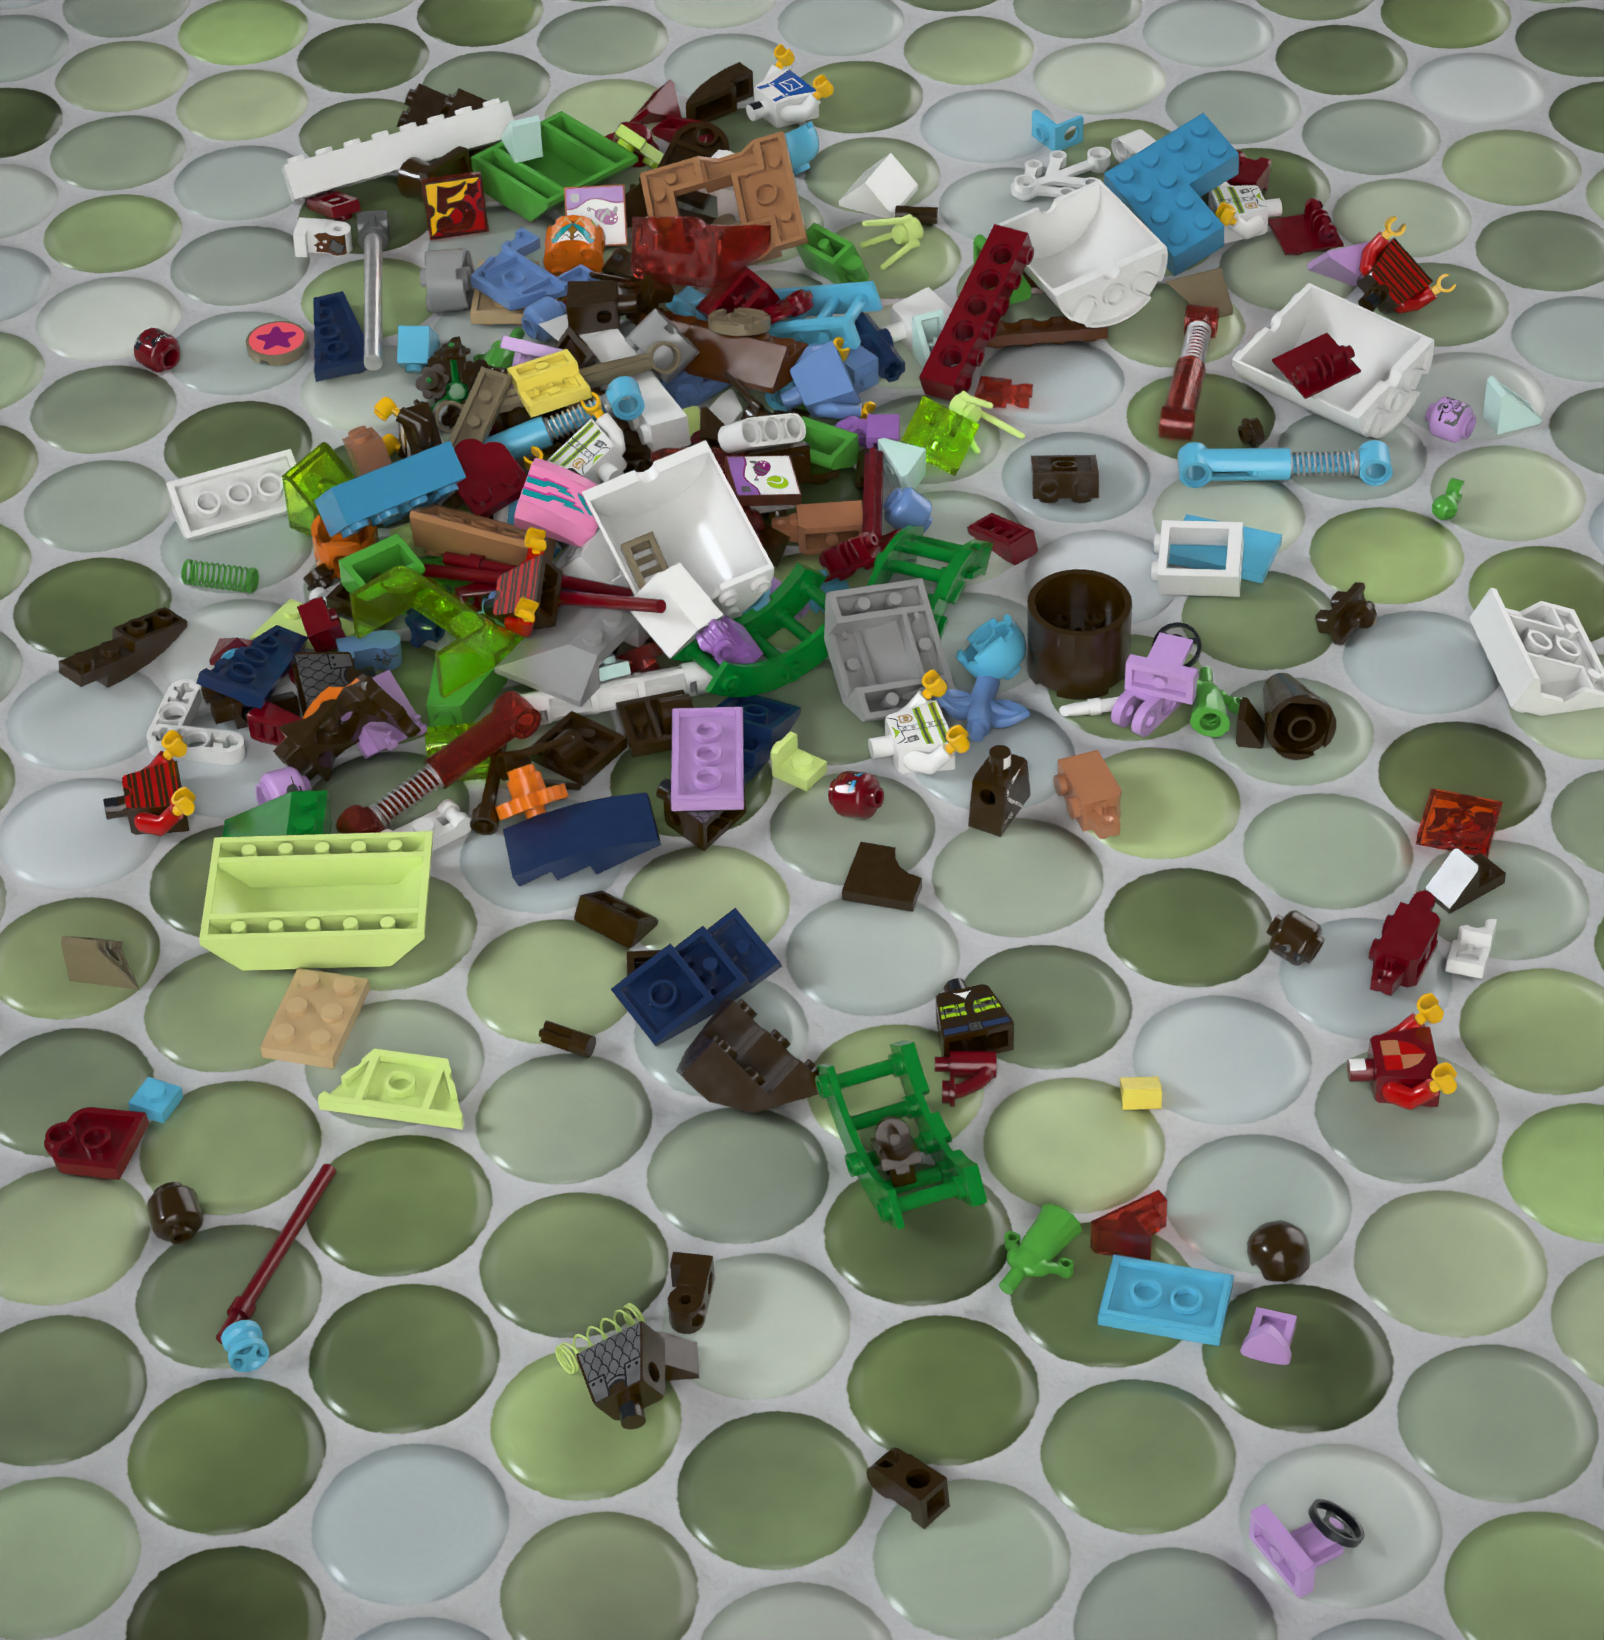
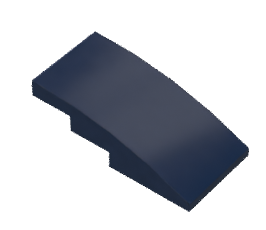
M760 695L728 697L716 706L743 707L744 786L769 761L773 745L777 741H781L789 733L801 714V707Z
M647 792L610 796L572 804L536 815L503 829L512 877L518 886H522L550 872L553 873L557 880H560L588 866H591L597 875L661 845L650 797Z
M735 907L708 929L701 926L677 946L673 947L671 943L611 988V991L652 1043L658 1046L710 1017L727 998L733 1001L781 968L782 965Z

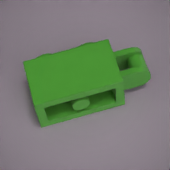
M815 222L806 230L809 243L796 246L805 267L835 284L866 282L869 279V273L865 269L864 263L854 244Z

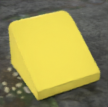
M1158 1076L1120 1078L1122 1110L1161 1109L1162 1086Z

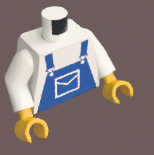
M779 44L774 49V56L778 61L775 66L771 65L761 83L754 87V103L746 106V112L751 121L764 118L777 128L803 123L819 117L820 99L831 96L834 90L833 85L823 74L814 79L813 87H811L790 69L782 70L783 67L793 64L795 57L790 48L786 50L783 44Z

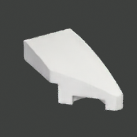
M732 389L725 391L709 408L725 425L740 421L741 417H743V409Z
M1497 919L1486 920L1485 926L1480 928L1470 927L1469 925L1459 927L1458 939L1452 942L1445 972L1483 979L1494 939Z

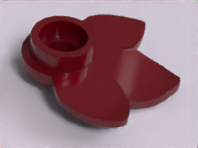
M800 289L778 303L765 306L761 310L770 315L772 325L789 315L796 317L809 311L814 306L812 301L814 296L811 291L804 292L803 289Z

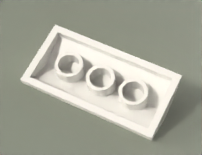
M291 449L166 483L176 522L186 542L310 508L312 505Z

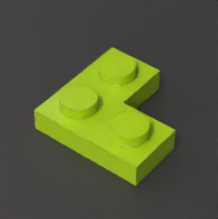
M623 124L615 132L618 145L632 153L636 151L644 157L642 162L650 168L655 169L658 167L664 156L662 152L648 144L646 139Z

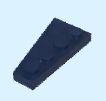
M344 292L314 297L315 381L319 382L353 373L359 374L368 370L364 366V334Z
M276 625L254 638L252 645L249 647L241 646L236 649L234 656L226 659L223 657L218 660L213 669L205 668L200 671L196 684L239 700L245 706L262 709L291 669L294 653L304 651L308 637Z

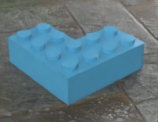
M1203 112L1104 173V184L1167 247L1168 259L1166 268L1174 277L1224 246V225L1200 197L1238 174L1239 153Z
M447 441L334 486L314 501L330 538L341 533L344 539L359 533L361 529L370 525L369 522H371L372 527L382 523L384 527H387L402 520L403 517L410 514L411 510L439 503L441 499L449 496V493L458 490L457 483L465 479L466 476L451 441Z

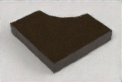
M860 842L842 888V900L913 912L922 889V878L909 874L899 866L896 860V847Z

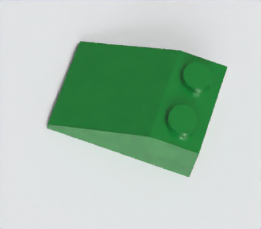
M292 791L228 818L224 821L222 837L331 834L332 817L328 791Z

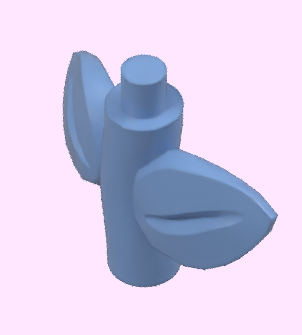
M978 676L971 694L961 690L947 689L943 696L934 697L943 710L952 718L960 721L967 719L966 728L970 733V739L974 742H981L984 736L990 733L991 727L997 729L1006 728L1030 716V711L1018 703L1004 699L995 700L1000 681L992 676Z

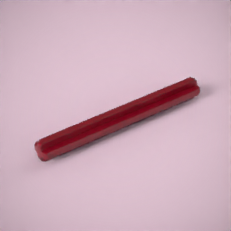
M876 447L869 448V453L865 454L862 533H874L878 540H881L883 451H877Z

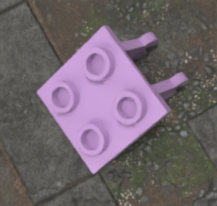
M390 670L373 677V680L387 694L404 707L408 716L421 729L417 735L420 736L426 733V724H422L421 716L416 714ZM352 711L341 717L342 722L351 717ZM369 722L363 727L361 735L358 737L360 742L356 743L364 758L368 759L385 749L391 751L397 748L398 743L408 737L389 723Z

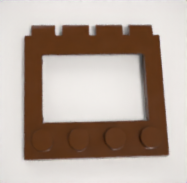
M1023 271L1022 275L1031 286V294H1045ZM1065 316L1050 317L1044 321L1035 320L1034 318L1020 319L1014 323L1000 320L997 324L996 336L993 341L988 342L987 347L1032 346L1037 343L1051 342L1062 344L1067 341L1079 340L1092 342L1097 339L1108 338V327H1086L1084 324L1074 320L1071 321Z

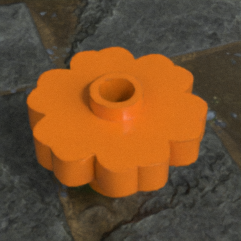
M533 763L507 772L509 781L506 783L512 800L498 805L495 809L500 821L525 814L526 819L546 813L545 806L566 799L569 795L564 783L546 788L541 772L536 771Z

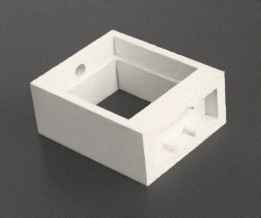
M1162 520L1161 534L1155 533L1154 554H1159L1158 561H1152L1151 571L1152 581H1158L1159 595L1240 597L1244 551L1243 522ZM1170 544L1228 546L1226 570L1168 568Z

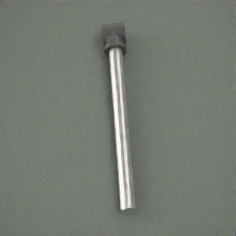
M387 210L357 212L358 241L360 247L364 250V366L370 371L379 370L383 364L382 251L387 247L388 240H390Z

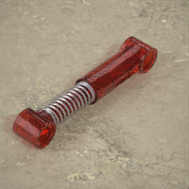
M1187 304L1184 321V344L1181 356L1174 367L1166 404L1162 406L1159 423L1160 438L1192 441L1195 414L1206 372L1204 362L1210 338H1216L1219 307Z
M509 691L502 694L494 703L493 709L489 714L424 761L425 766L422 767V770H418L417 774H412V778L408 777L407 782L403 781L402 785H397V789H392V793L387 792V797L382 796V800H377V804L372 803L370 807L353 805L345 809L337 820V831L340 834L380 833L389 824L392 825L391 819L397 821L396 816L402 817V811L407 813L406 808L412 810V804L417 806V800L422 802L421 797L427 799V793L432 795V789L437 791V786L447 789L513 739H526L531 736L540 725L541 714L518 692Z

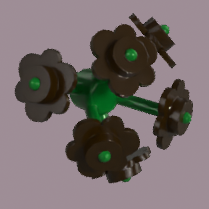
M458 342L445 343L440 350L433 353L434 358H441L442 361L450 360L452 382L449 383L450 377L445 374L444 366L437 363L431 368L425 366L422 369V376L416 380V388L423 392L422 394L425 399H431L433 396L438 399L442 398L430 407L431 411H433L436 404L443 400H453L463 404L466 402L464 400L468 398V390L469 392L471 391L481 367L489 369L487 362L482 359H478L475 362L467 361L464 364L465 370L458 375L457 360L466 358V355L470 354L471 351ZM417 399L413 401L414 405L424 403ZM448 405L447 412L441 416L442 424L449 426V429L454 427L460 415L459 409L456 406Z

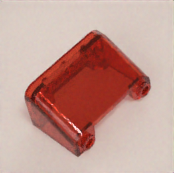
M694 216L633 217L631 251L633 274L640 280H642L644 273H653L657 281L661 283L701 288L717 287L767 252L771 242V225H706L701 218Z

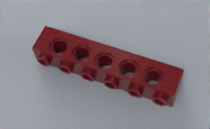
M997 224L993 225L919 376L924 394L951 401L962 391H969L972 384V375L976 367H980L984 360L988 342L993 341L996 336L997 324L1001 316H1004L1008 311L1009 299L1013 291L1017 290L1021 284L1024 268L1033 260L1034 247L1031 244L1029 233Z

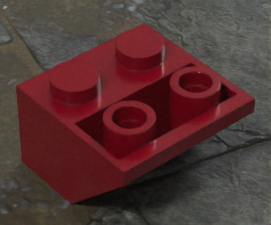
M736 262L695 309L708 319V316L713 311L719 309H727V314L733 313L734 309L738 308L761 310L765 306L776 304L780 298L770 285L751 269Z

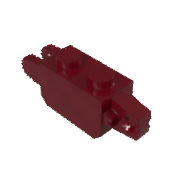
M1419 890L1411 898L1409 904L1400 902L1394 915H1387L1382 927L1381 939L1375 938L1369 951L1368 958L1373 961L1371 990L1380 991L1391 996L1399 986L1408 988L1419 983L1438 947L1437 935L1441 919L1437 913L1432 911L1436 899L1432 892Z

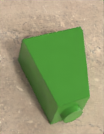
M436 652L426 705L430 732H465L508 681V678L496 674L494 670L506 657L505 652Z

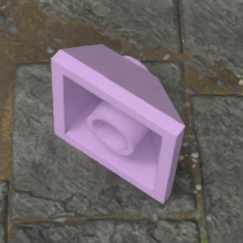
M1369 242L1327 251L1307 264L1308 270L1355 287L1357 286L1356 281L1361 274L1359 266L1362 250Z

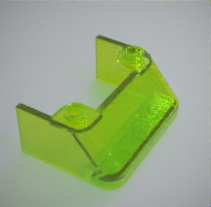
M395 566L349 594L355 636L359 639L410 608H414L457 638L435 652L439 693L443 698L448 697L496 667L516 647L515 637L511 631L443 585L406 566Z

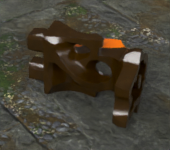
M361 673L353 682L344 687H327L311 703L303 719L282 725L279 730L285 736V739L273 752L287 767L297 769L301 776L305 775L309 781L318 774L327 782L330 780V772L335 759L346 749L360 742L358 737L367 723H389L408 738L416 736L421 729L408 716L403 706L387 694L373 678ZM352 711L351 717L348 720L339 721L342 716Z

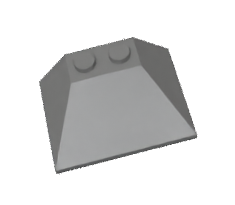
M922 578L826 593L824 641L842 703L862 722L885 719L887 715L896 713L906 706L918 691L923 692L926 689L922 684V678L929 670L937 671L947 684V689H955Z
M560 605L558 607L556 626L533 630L532 634L529 637H525L494 670L496 674L581 707L600 688L598 666L622 642L640 648L650 635L636 618L627 611Z

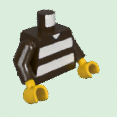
M383 397L374 405V414L381 420L386 421L392 414L397 417L399 441L390 433L382 437L389 457L394 452H397L400 458L405 459L442 444L428 402L399 409L391 398Z

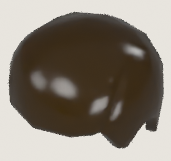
M1282 1220L1264 1223L1254 1230L1248 1238L1247 1254L1251 1266L1256 1264L1261 1270L1263 1278L1268 1281L1287 1282L1301 1277L1310 1267L1308 1239L1302 1229L1296 1225Z

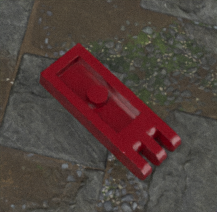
M335 190L327 191V194H318L316 198H305V203L309 210L322 214L326 218L335 219V221L348 220L353 217L352 213L361 211L359 199Z

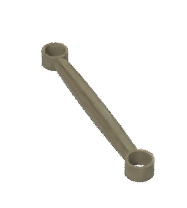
M656 341L648 347L646 353L580 368L579 373L588 383L590 389L610 384L617 377H631L649 370L662 374L672 373L680 365L681 353L678 347L671 342ZM662 345L669 347L673 353V361L666 369L657 368L653 360L654 352ZM514 387L509 389L498 414L509 412L518 406L524 408ZM443 400L436 404L432 414L437 428L451 434L454 427L451 429L443 427L438 418L439 412L444 406L453 405L461 413L465 403L460 404L453 400Z

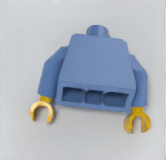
M836 337L834 341L831 340L827 343L811 345L805 348L795 365L790 369L796 386L780 393L787 411L804 403L811 416L819 418L844 419L848 416H856L859 419H867V414L874 412L876 404L872 401L866 402L862 408L859 405L862 403L844 364V361L848 358L850 348L841 349L844 344L843 338Z

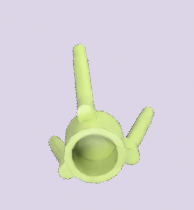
M911 214L897 218L865 220L862 222L864 227L895 225V227L892 228V232L861 242L860 246L864 248L893 239L897 244L905 245L880 265V268L885 270L908 251L920 246L919 240L923 238V228L920 221L912 217Z
M965 391L956 395L950 402L949 412L953 416L950 423L958 428L975 454H980L981 450L964 424H974L980 418L1020 439L1025 438L1024 433L980 408V406L988 409L993 408L991 402L971 396Z

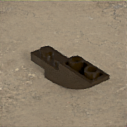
M166 607L156 609L154 612L139 618L131 619L113 628L112 640L102 642L98 646L83 652H77L73 656L60 660L59 673L80 687L98 681L107 688L113 686L147 666L162 654L187 628V620Z

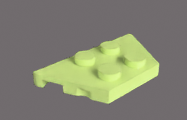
M374 1048L362 1058L358 1066L349 1069L341 1076L342 1084L330 1094L323 1091L318 1097L320 1110L461 1130L464 1127L463 1115L460 1110L447 1058Z

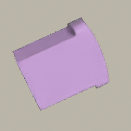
M1256 1307L1249 1333L1244 1339L1240 1350L1241 1354L1267 1363L1289 1364L1292 1356L1290 1345L1296 1328L1297 1316Z

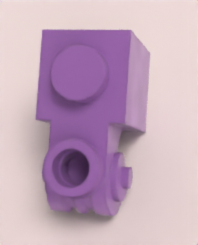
M867 414V419L848 416L835 425V427L858 434L859 446L868 449L876 447L878 451V439L881 438L900 442L899 414Z
M726 615L720 621L712 619L708 626L704 627L703 631L695 636L699 648L703 652L711 653L719 665H721L723 660L741 664L754 663L763 654L746 628Z

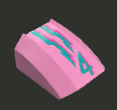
M535 458L517 503L514 527L526 531L529 527L545 530V537L576 547H582L595 535L598 528L582 495V491L597 486V484L568 469Z

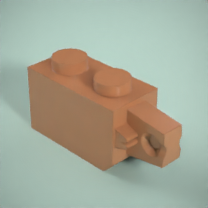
M360 426L348 432V437L342 439L358 477L392 464L382 437L372 427Z
M862 500L796 505V513L789 516L772 518V527L790 536V542L798 543L800 552L806 555L822 554L823 550L862 534L863 505Z
M1095 750L1058 759V774L1054 775L1053 778L1054 787L1058 796L1064 797L1071 819L1076 818L1083 832L1093 830L1099 839L1120 835L1119 819L1121 817L1120 797L1122 796V790L1100 752Z

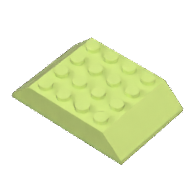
M433 831L216 837L213 842L199 937L200 946L242 971L392 966L425 939Z

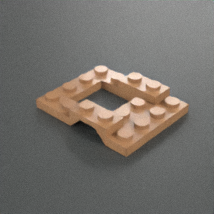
M783 131L754 139L741 152L725 157L696 156L639 173L656 257L665 270L660 277L662 282L672 283L720 268L726 273L736 262L746 267L782 257V250L809 243L787 139ZM733 186L742 228L686 244L677 196L706 188L707 192L710 193Z

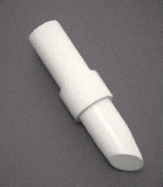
M1119 697L1087 699V701L1061 706L1059 711L1064 717L1102 715L1104 712L1112 711Z

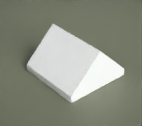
M890 153L868 168L839 200V206L883 218H894L896 205L904 206L918 190V184L893 154Z
M680 562L653 576L634 596L664 600L666 602V610L663 613L630 611L669 659L696 639L695 636L702 632L703 628L707 627L712 619L720 620L724 616Z

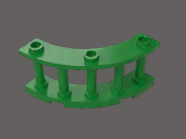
M908 525L894 536L883 553L879 552L877 554L874 570L867 586L888 583L894 573L936 582L938 585L934 594L929 593L927 596L940 639H942L948 622V618L943 615L948 604H956L965 589L966 581H963L964 579H973L978 575L986 574L993 543L974 539L964 545L923 536L925 527ZM917 556L949 564L940 570L906 561L909 559L917 560Z
M797 562L782 584L769 595L771 601L759 611L751 609L742 614V616L732 619L746 628L763 652L762 655L768 660L745 664L723 660L721 665H719L712 659L714 657L711 653L703 652L699 648L697 639L671 659L681 662H696L713 677L705 690L719 696L748 697L763 694L797 681L829 656L824 641L825 622L812 633L794 618L810 599L825 610L826 593L820 589V586L827 577L818 570ZM781 628H786L801 643L782 654L766 639Z
M902 1040L890 1044L892 1054L888 1055L887 1060L836 1074L834 1065L825 1063L817 1065L819 1075L815 1077L816 1087L822 1099L827 1098L832 1117L847 1153L845 1155L847 1170L851 1177H858L883 1223L887 1222L897 1230L905 1228L902 1217L903 1212L955 1197L957 1200L961 1199L972 1207L988 1203L978 1164L970 1160L961 1149L953 1151L948 1143L952 1142L951 1134L939 1111L931 1113L924 1095L929 1094L930 1089L920 1063L915 1042ZM891 1074L894 1077L899 1076L905 1093L901 1102L850 1116L841 1089ZM888 1116L914 1118L920 1132L918 1137L913 1139L920 1153L923 1152L925 1155H931L935 1166L915 1172L917 1182L893 1187L891 1180L884 1181L875 1169V1166L880 1164L873 1151H865L856 1131L875 1126L881 1119ZM936 1182L941 1183L933 1187H929L923 1190H919L910 1194L897 1197V1194L906 1191H910Z

